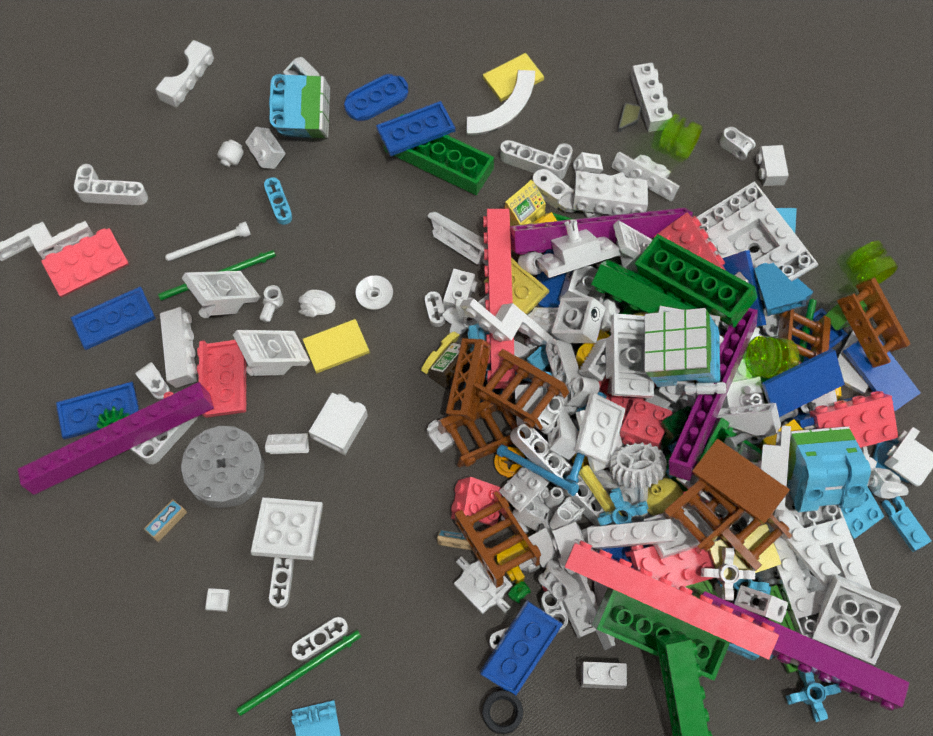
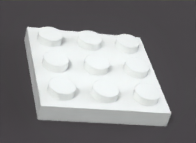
M262 497L251 554L254 556L313 560L323 509L322 502Z

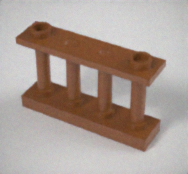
M873 277L856 285L859 294L855 295L854 293L838 299L837 302L872 367L875 368L891 362L887 355L889 351L892 352L908 347L911 343L876 278ZM862 300L867 305L868 310L864 312L860 305ZM871 317H873L877 325L875 329H873L869 321ZM880 334H882L884 340L886 341V344L884 346L878 338Z
M794 309L779 313L777 351L774 357L776 371H779L786 364L795 367L802 363L790 357V350L809 359L829 350L831 318L824 315L820 320L814 322L795 313ZM793 320L811 328L812 335L794 328ZM792 335L810 343L811 351L791 342Z
M502 349L498 354L502 361V366L485 387L478 383L474 384L478 391L477 395L482 400H490L519 417L529 428L533 429L535 427L541 431L543 426L538 417L554 396L557 397L559 395L565 399L569 391L564 382ZM511 369L515 370L516 376L499 396L493 393L492 390L505 373ZM523 379H531V385L515 405L507 401ZM542 386L547 388L548 392L531 414L522 410L538 388Z
M510 395V397L507 399V401H509V402H511V399H512V396H511V395ZM490 400L479 403L476 419L481 417L485 419L497 440L488 445L474 423L475 421L455 415H450L439 421L438 430L440 434L450 433L462 455L457 464L459 468L473 465L476 460L496 452L501 445L508 447L514 444L510 435L507 437L502 435L491 415L497 410L502 411L513 430L519 425H517L512 413ZM462 425L468 426L479 449L469 453L457 431L458 427ZM520 430V436L525 439L524 432Z
M700 479L666 508L663 516L666 519H678L700 542L696 548V552L699 554L702 550L705 552L710 550L715 545L714 540L746 512L741 508L738 510L726 497ZM704 491L710 492L732 515L724 523L700 500L701 497L699 495ZM689 504L694 506L716 529L708 537L684 514L685 511L683 509Z
M498 491L494 493V504L471 516H466L462 510L455 513V523L496 588L504 584L503 576L505 572L531 559L536 567L540 565L541 552L539 548L531 543L510 511L508 501L504 496L501 497ZM497 511H500L505 518L481 532H476L473 528L474 523ZM509 526L515 536L492 548H486L483 544L484 539ZM518 543H521L526 551L502 565H497L493 560L495 555Z
M715 497L709 503L702 501L713 514L715 508L720 504ZM692 507L699 514V516L712 528V530L715 531L716 529L713 527V525L695 507ZM729 513L724 518H720L719 520L722 523H724L732 515ZM773 514L767 522L774 530L754 550H748L743 544L745 543L744 540L762 524L756 519L751 521L739 534L734 535L727 528L719 535L729 548H734V553L751 571H757L762 566L758 561L760 559L759 556L780 536L783 539H790L792 537L789 533V527L783 521L779 522Z

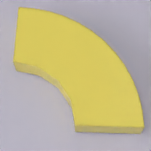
M455 331L447 335L441 341L439 349L436 352L432 351L421 371L428 374V369L452 342L458 340L460 335Z

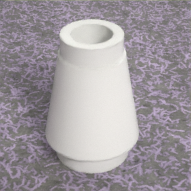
M554 487L550 490L548 497L545 498L546 505L551 509H558L565 501L563 491L559 487Z

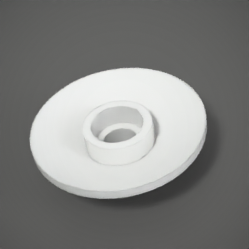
M381 276L366 277L359 282L356 288V298L359 304L370 310L385 307L393 297L391 283Z

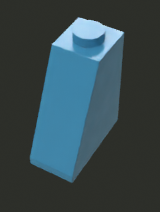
M763 263L754 268L767 316L806 306L807 299L804 293L774 263Z

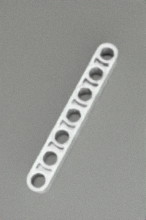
M521 424L512 430L510 435L512 442L534 464L562 479L563 474L566 476L570 475L572 467L561 455L549 449V443L534 428L532 429L525 424ZM520 430L524 432L525 439L520 436ZM534 445L538 446L539 453L534 450ZM548 459L553 462V468L549 465ZM578 475V485L582 493L581 496L578 493L572 496L568 494L567 490L554 484L562 489L563 494L567 498L569 496L572 497V501L581 508H586L583 514L595 526H600L597 518L605 510L580 475ZM591 503H594L595 511L592 509Z

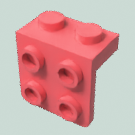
M635 399L620 429L622 443L624 445H633L634 442L636 444L643 442L644 445L651 443L652 447L657 446L658 450H660L661 440L666 431L662 427L661 422L671 416L672 411L640 399Z
M473 477L458 480L455 486V499L451 507V519L455 520V513L460 510L466 516H471L494 504L495 492L498 491L502 497V494L499 492L501 487ZM500 511L478 522L493 526L498 523Z

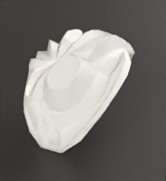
M309 290L302 296H299L298 302L301 304V310L298 312L305 316L326 315L332 313L335 309V300L327 292Z

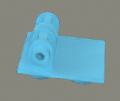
M868 486L860 507L841 509L853 539L884 517Z
M335 701L292 710L293 716L291 718L296 736H341Z

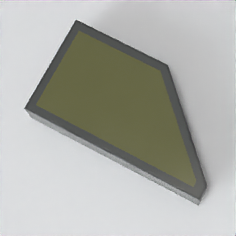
M625 102L617 132L638 124L642 106Z

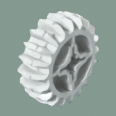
M634 442L633 445L626 444L625 448L619 447V451H614V455L610 460V471L614 480L618 481L619 485L624 484L625 488L632 486L633 490L636 487L643 489L644 486L650 488L651 484H658V480H663V476L666 474L667 464L665 456L661 450H658L657 446L652 447L651 443L644 445L643 442L641 444Z

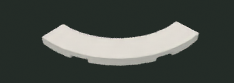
M518 70L516 86L508 100L499 108L485 115L467 117L466 136L489 133L490 131L502 128L515 119L523 110L531 95L535 81V71Z

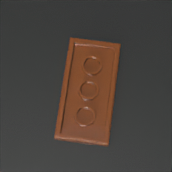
M719 439L714 442L692 471V474L763 525L790 491L786 486Z

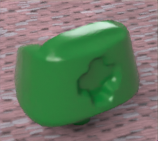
M521 581L510 590L508 595L512 601L520 604V600L527 594H530L531 590L524 581Z

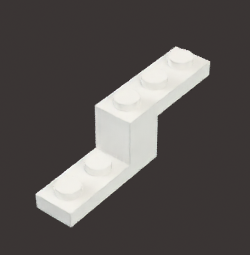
M86 221L52 237L45 224L41 222L23 232L15 234L5 241H1L0 260L3 261L33 245L42 259H45V256L48 254H56L62 251L63 247L67 245L73 246L79 243L80 239L94 235Z
M475 299L463 300L459 306L468 317L474 318L479 322L481 328L491 332L493 338L500 342L512 340L517 330L528 335L536 345L547 344L549 340L553 339L551 335L513 303L503 304L496 316L492 315Z

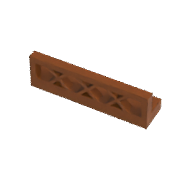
M462 338L446 414L463 416L468 420L476 421L480 397L477 395L478 391L474 384L478 383L483 386L491 351V345L485 340ZM474 344V351L468 355L466 353L467 345ZM469 362L470 369L466 373H463V365ZM462 381H465V382H466V387H465V389L462 390L461 392H459V390H458L459 384H460ZM460 399L462 401L461 410H453L454 404Z

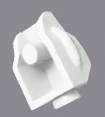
M875 467L871 471L868 487L875 496L889 499L908 494V488L900 483L899 476L891 470Z

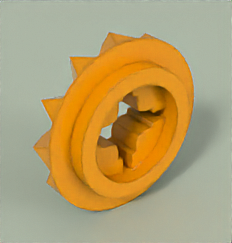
M508 447V450L525 458L524 454L519 449L515 447ZM496 454L494 465L500 475L507 478L513 477L523 467L516 463L512 464L510 469H508L507 463L504 462H507L509 459Z

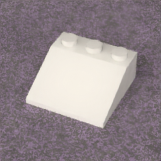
M834 574L826 592L812 639L875 665L901 605L895 598Z

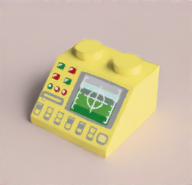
M532 180L505 202V209H509L510 226L532 224L545 214L546 203Z

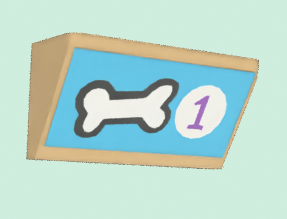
M172 499L144 530L159 542L187 512Z
M440 530L437 537L438 545L472 550L462 533Z

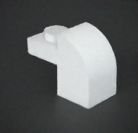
M544 528L528 537L531 543L537 545L541 552L540 564L543 568H547L546 565L549 561L557 560L559 550L556 551L552 539L555 537L551 530ZM530 559L520 564L519 567L521 570L533 572L539 569L540 565L536 567Z

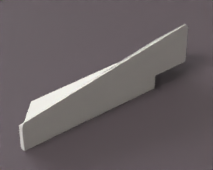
M437 212L428 214V218H431L434 229L432 232L435 238L477 265L483 262L488 266V260H484V249H487V244H484V238Z

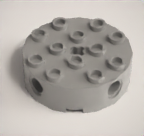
M217 426L204 430L191 440L183 453L181 471L184 483L200 502L212 508L241 505L256 494L264 479L265 464L258 444L247 432L236 427Z

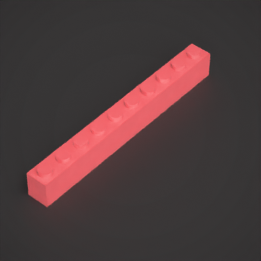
M487 209V216H483V227H487V232H484V244H487V249H484V260H488V266H484L485 277H488V282H485V294H489V300H485V309L494 316H496L503 304L513 303L509 209ZM491 332L486 334V342L491 345L488 364H491V370H487V382L492 379L502 366V361L498 356L499 352L504 349L514 355V337L510 341L500 342L493 338ZM508 370L494 389H506L515 377V370Z
M582 540L580 543L574 542L565 563V568L769 660L779 637L774 632L775 627L764 622L761 625L754 623V618L744 613H741V616L732 613L734 609L727 605L721 604L720 607L712 604L713 599L702 594L700 598L692 595L693 590L682 585L680 588L672 586V581L662 576H660V579L651 576V571L642 567L639 570L631 567V562L622 558L619 561L611 558V553L600 549V552L591 549V544Z

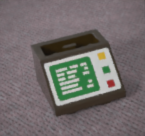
M452 342L428 369L429 378L446 390L453 383L461 343ZM467 345L466 353L469 355L470 346ZM469 362L463 365L462 372H466L469 369Z

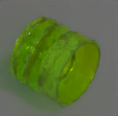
M675 113L662 131L659 148L664 149L668 144L667 151L670 152L676 146L675 155L687 160L697 144L703 126L692 121L685 127L686 118L683 117L679 121L680 115Z
M879 240L859 248L846 260V264L851 268L852 273H859L857 276L859 283L875 277L878 284L891 277L899 267L891 256L885 257L887 250L883 248V244Z
M760 335L754 337L746 349L745 364L748 372L754 377L773 378L797 366L799 363L797 345L790 339Z

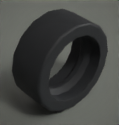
M501 690L492 693L483 704L482 716L484 723L489 730L496 734L512 733L518 728L523 718L521 701L509 691ZM501 699L508 700L515 708L514 720L505 726L497 725L490 716L492 704Z

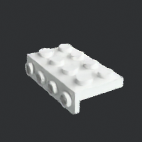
M576 171L574 210L608 215L646 212L648 207V180Z

